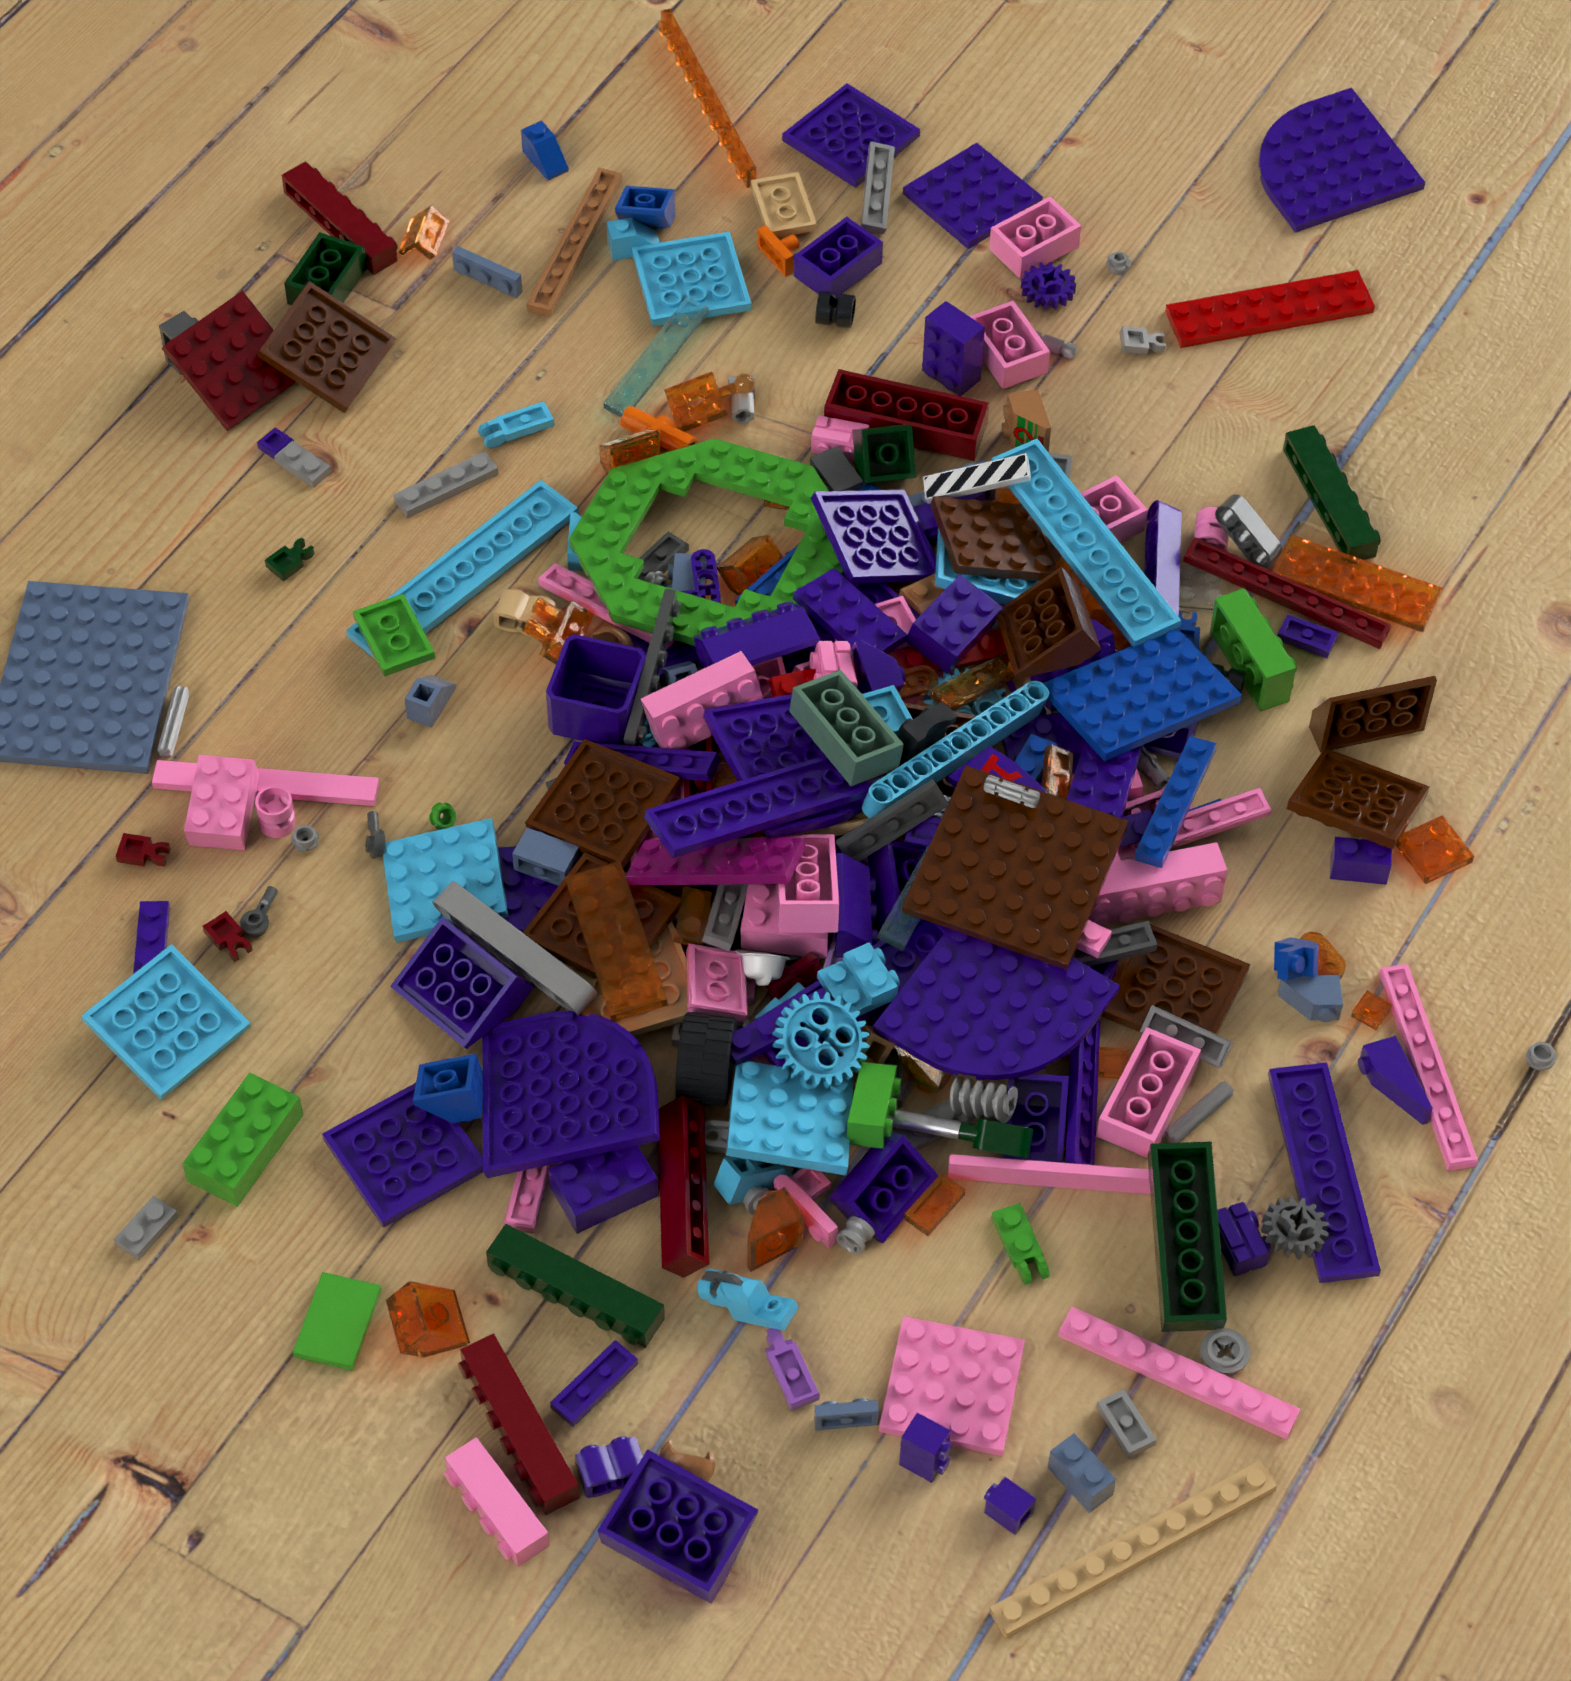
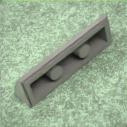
M1153 1005L1140 1030L1143 1033L1146 1027L1199 1048L1201 1049L1199 1059L1219 1069L1234 1045V1042Z

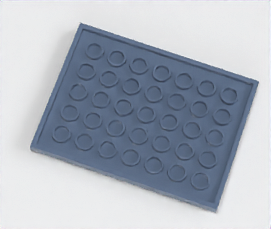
M28 581L0 683V762L148 774L190 601L188 593Z

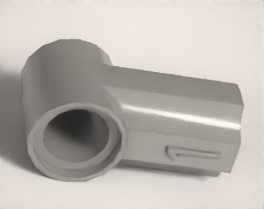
M754 375L728 376L732 420L738 422V424H748L749 421L754 420Z

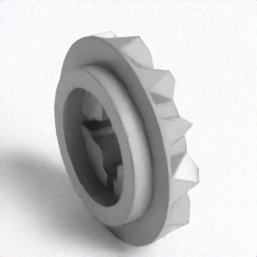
M1228 1328L1215 1329L1209 1332L1202 1340L1200 1347L1201 1359L1204 1360L1208 1368L1220 1373H1230L1232 1376L1235 1372L1243 1370L1249 1361V1344L1235 1330ZM1232 1347L1230 1352L1231 1358L1226 1355L1222 1358H1217L1220 1352L1219 1348L1226 1350Z

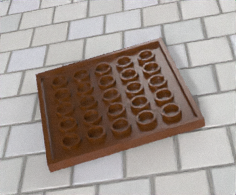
M965 765L948 803L949 805L943 814L904 901L902 912L1068 970L1127 830L1128 820ZM988 775L1000 778L999 781L1001 782L1006 780L1026 787V791L1029 789L1038 791L1040 793L1039 802L1035 808L1025 806V802L1017 803L1000 797L997 792L995 794L984 791L986 778Z

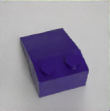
M1029 1074L1008 1079L1007 1094L1012 1086L1016 1087L1018 1099L1012 1117L1005 1124L1032 1128L1034 1130L1028 1159L1003 1154V1158L1063 1163L1069 1076Z

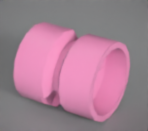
M1207 507L1200 510L1196 515L1194 537L1227 551L1229 535L1216 520L1215 512L1217 507Z
M269 786L258 792L255 798V806L262 833L271 838H282L289 835L296 825L290 792L280 786Z

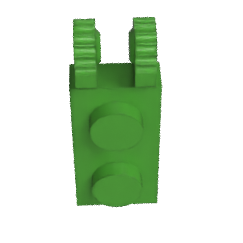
M1021 1203L993 1211L992 1220L1010 1261L1013 1267L1017 1269L1024 1285L1032 1283V1275L1027 1264L1034 1262L1042 1279L1049 1278L1050 1273L1043 1252Z

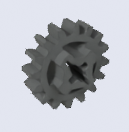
M1289 1196L1287 1202L1282 1198H1278L1276 1205L1273 1203L1269 1205L1262 1219L1264 1224L1261 1232L1268 1234L1265 1240L1266 1243L1274 1242L1276 1244L1274 1251L1285 1250L1284 1254L1287 1258L1291 1253H1295L1297 1259H1301L1303 1253L1309 1258L1312 1257L1315 1251H1321L1329 1235L1326 1232L1329 1222L1322 1221L1325 1215L1324 1212L1316 1213L1314 1211L1316 1204L1305 1205V1198H1302L1300 1202H1295L1293 1196Z

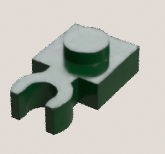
M299 538L294 542L293 548L289 549L284 545L265 559V566L282 581H285L304 567L303 560H308L314 556V547L311 545L307 549H302L305 547V540Z

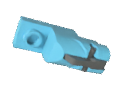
M708 1268L697 1284V1293L702 1300L708 1301L712 1305L728 1308L735 1321L785 1331L799 1308L795 1299L769 1294L761 1280L742 1277L727 1271Z

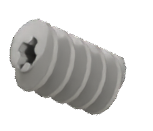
M961 1076L956 1077L950 1091V1105L953 1113L958 1115L964 1113L968 1117L975 1115L978 1119L986 1117L989 1121L997 1119L1000 1123L1009 1121L1014 1113L1018 1099L1016 1087L1012 1086L1007 1094L1006 1086L1001 1084L996 1092L993 1082L988 1083L985 1089L982 1080L977 1081L974 1087L973 1079L967 1078L963 1085Z

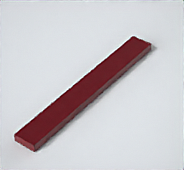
M1194 537L1184 555L1183 562L1241 588H1245L1252 593L1378 649H1381L1392 625L1196 537Z

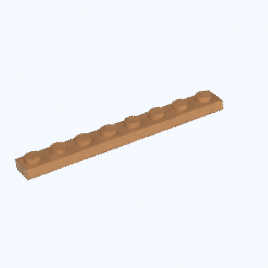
M598 168L526 304L527 311L548 317L552 316L622 182V173Z

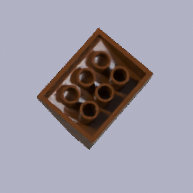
M1059 567L1003 606L997 618L1012 670L1017 679L1079 665L1085 660L1092 658L1101 650L1080 586L1062 567Z
M1436 676L1328 698L1312 710L1309 724L1319 751L1323 752L1325 748L1334 750L1423 731L1437 682Z

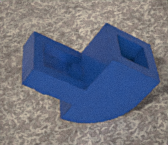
M1292 937L1276 941L1274 947V970L1277 971V979L1288 981L1301 976H1317L1319 945L1313 941Z

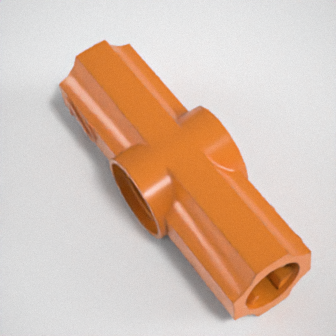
M628 406L623 411L620 419L621 427L633 433L654 430L639 435L653 449L663 447L669 451H674L697 444L696 437L676 428L674 423L664 415L654 417L634 406Z

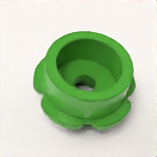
M439 802L432 807L429 821L432 825H435L436 829H446L455 823L456 812L449 803L442 804Z

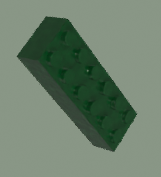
M1212 1141L1150 1144L1147 1156L1161 1332L1224 1328L1227 1314Z

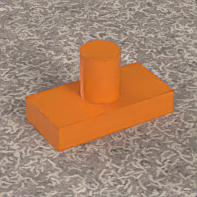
M766 225L758 228L757 247L785 277L794 272V255L791 252L799 248L796 236L792 234L779 240Z

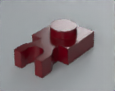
M123 833L116 853V860L118 863L144 867L146 861H151L157 866L165 867V856L158 854H169L171 850L170 844L167 842L152 844L151 837Z
M227 911L202 926L205 935L220 951L226 947L228 948L230 958L234 962L239 960L236 949L244 948L247 953L253 951L252 944L246 938H243V929Z

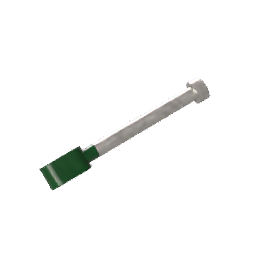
M896 1110L895 1117L890 1116V1119H893V1127L969 1141L973 1142L972 1148L1029 1158L1034 1130L1032 1128L984 1119H977V1124H971L902 1110Z

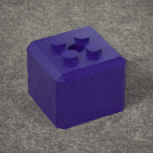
M576 634L566 638L546 690L548 727L552 734L580 741L587 739L594 743L625 745L624 736L646 659L644 651L641 648Z

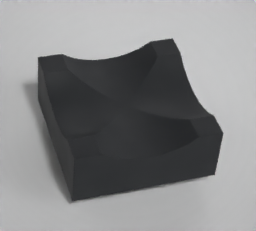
M943 701L933 707L927 706L918 717L913 720L909 718L900 726L898 738L904 745L899 766L944 738L947 727L956 721L958 716Z

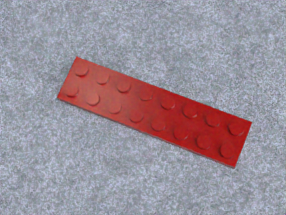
M1359 270L1166 304L1165 312L1180 348L1370 314L1374 313L1375 305Z

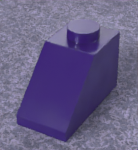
M862 640L855 641L851 647V653L865 693L892 685L895 686L899 693L904 686L906 678L904 670L901 666H898L896 658Z

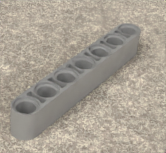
M452 881L432 902L434 907L443 916L566 1010L574 1011L579 1016L598 995L596 990L586 980L458 883Z

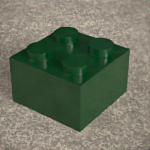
M912 425L852 429L855 470L864 483L916 478Z

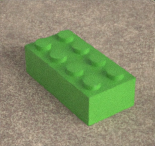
M1245 588L1215 598L1210 633L1232 668L1246 671L1244 687L1260 712L1289 702L1294 686L1293 681L1297 665L1295 660L1289 657L1284 650L1282 640L1276 637L1271 630L1269 620L1263 617L1258 610L1256 600L1249 596Z
M249 1072L182 1163L187 1182L238 1207L303 1117L300 1097Z

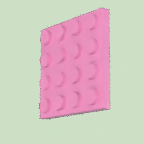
M903 1316L879 1432L902 1436L918 1412L951 1430L949 1443L952 1444V1447L1003 1456L1025 1340Z

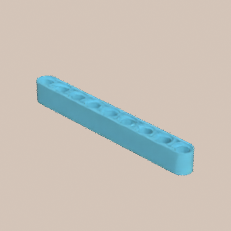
M1038 681L1028 682L873 783L862 805V811L868 818L874 817L932 779L935 783L939 782L988 746L992 747L1036 718L1041 713L1049 696V690L1046 685Z

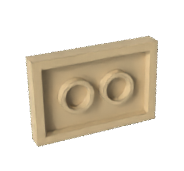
M799 172L751 180V190L763 225H766L777 238L817 231V223Z

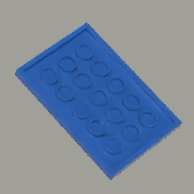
M1178 628L1153 640H1147L1145 643L1135 647L1130 646L1043 683L1049 690L1047 699L1104 761L1241 703L1242 694Z

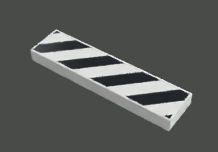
M1025 453L924 476L925 499L929 504L933 496L956 498L1031 481L1028 456Z

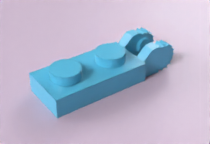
M543 401L498 416L496 419L487 421V423L484 422L479 426L478 433L480 436L485 437L484 444L491 449L501 446L505 441L508 442L553 427L554 418Z

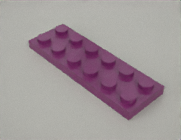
M803 837L736 838L672 858L660 840H644L626 875V879L629 885L789 884L806 845Z

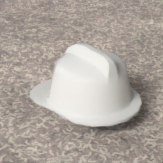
M735 950L736 953L742 955L745 976L754 979L758 986L769 985L771 980L780 979L786 961L790 960L789 957L759 951Z

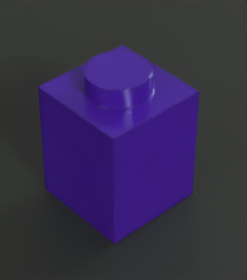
M1004 1477L998 1485L994 1483L987 1490L984 1496L986 1500L984 1513L1016 1535L1034 1513L1036 1498Z

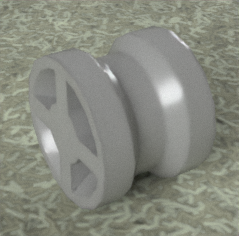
M851 1216L846 1222L845 1230H841L837 1234L836 1239L846 1251L860 1255L865 1249V1242L870 1241L875 1232L865 1220Z

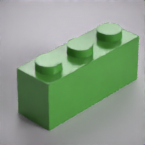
M863 1062L860 1065L861 1069L858 1073L847 1122V1139H850L849 1145L883 1149L885 1137H891L893 1119H890V1116L895 1117L897 1099L894 1096H900L901 1078H896L897 1066Z

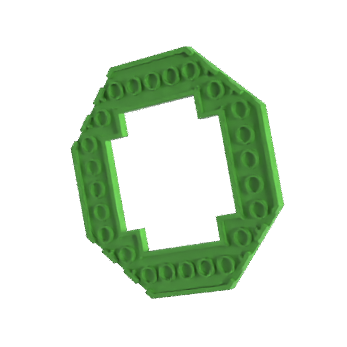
M711 439L612 468L569 538L570 548L578 556L587 578L591 579L594 590L600 601L608 609V615L612 622L653 633L665 588H670L638 579L644 568V560L623 553L660 490L685 497L696 480L790 507L784 517V526L805 531V534L771 596L745 589L736 606L732 607L676 590L677 600L681 602L679 616L677 618L674 617L671 626H674L672 639L695 646L693 636L701 634V630L712 626L720 628L726 626L727 621L736 618L745 620L751 618V614L756 611L768 610L769 612L777 609V605L784 602H793V604L798 605L792 599L794 591L833 568L843 576L845 575L811 501L814 492L828 491L814 467L718 439ZM807 613V615H808L810 621H811V622L815 621V620Z

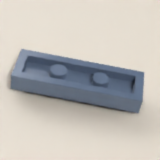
M459 246L452 251L453 269L458 273L471 277L482 284L491 286L515 298H518L522 293L521 274Z

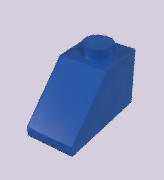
M539 121L521 130L522 152L547 181L569 171L555 135L543 121Z

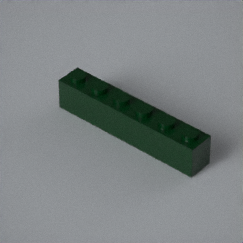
M1315 425L1286 432L1283 451L1345 563L1351 564L1376 557L1378 545L1381 543L1379 532L1373 529L1367 511L1362 509L1356 492L1352 491L1348 484L1346 474L1339 469L1335 455L1330 453L1326 445L1324 435L1319 433Z
M507 1224L504 1225L486 1251L488 1267L496 1275L501 1277L507 1276L515 1280L523 1289H532L542 1294L547 1301L553 1304L560 1303L567 1307L574 1315L578 1317L585 1316L591 1319L599 1328L605 1331L612 1330L620 1334L630 1344H639L646 1348L665 1319L664 1304Z

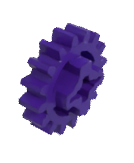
M1041 262L1039 263V268L1030 266V272L1025 271L1021 279L1022 296H1027V303L1034 301L1035 308L1044 305V310H1047L1049 306L1057 310L1058 304L1065 307L1067 306V300L1072 301L1073 294H1075V276H1070L1069 269L1063 271L1061 264L1053 267L1052 262H1049L1048 266H1044Z

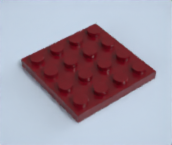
M244 291L235 295L162 347L164 353L226 431H229L296 383V381L257 357L259 350L274 329Z

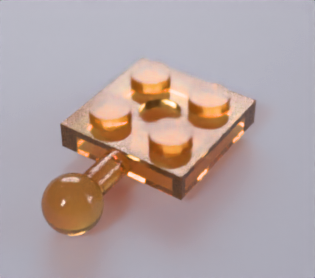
M711 371L664 389L676 428L686 432L728 416L722 398L736 392L749 394L755 387V381L751 375L743 373L736 377L734 383L719 388L714 373ZM694 400H702L698 405L691 406Z

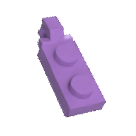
M767 1329L766 1339L770 1346L765 1348L767 1360L790 1410L792 1411L819 1401V1391L796 1342L793 1343L791 1339L785 1341L781 1331L778 1329Z

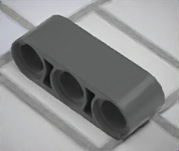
M1237 494L1231 495L1217 508L1215 512L1216 520L1250 562L1267 568L1281 554V543L1245 498Z

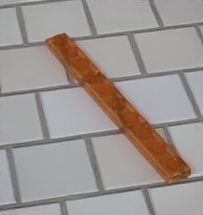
M662 10L661 21L658 22L660 34L662 36L665 35L668 48L674 52L678 67L683 68L685 80L687 83H691L693 95L696 99L699 98L702 112L704 115H708L712 130H716L718 133L721 147L725 146L728 160L730 163H734L738 179H742L746 187L749 188L751 187V180L756 179V166L671 10Z

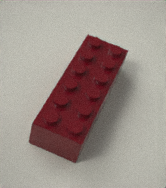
M841 369L837 371L824 405V416L867 424L869 428L912 425L914 448L971 461L976 459L988 424L989 402Z

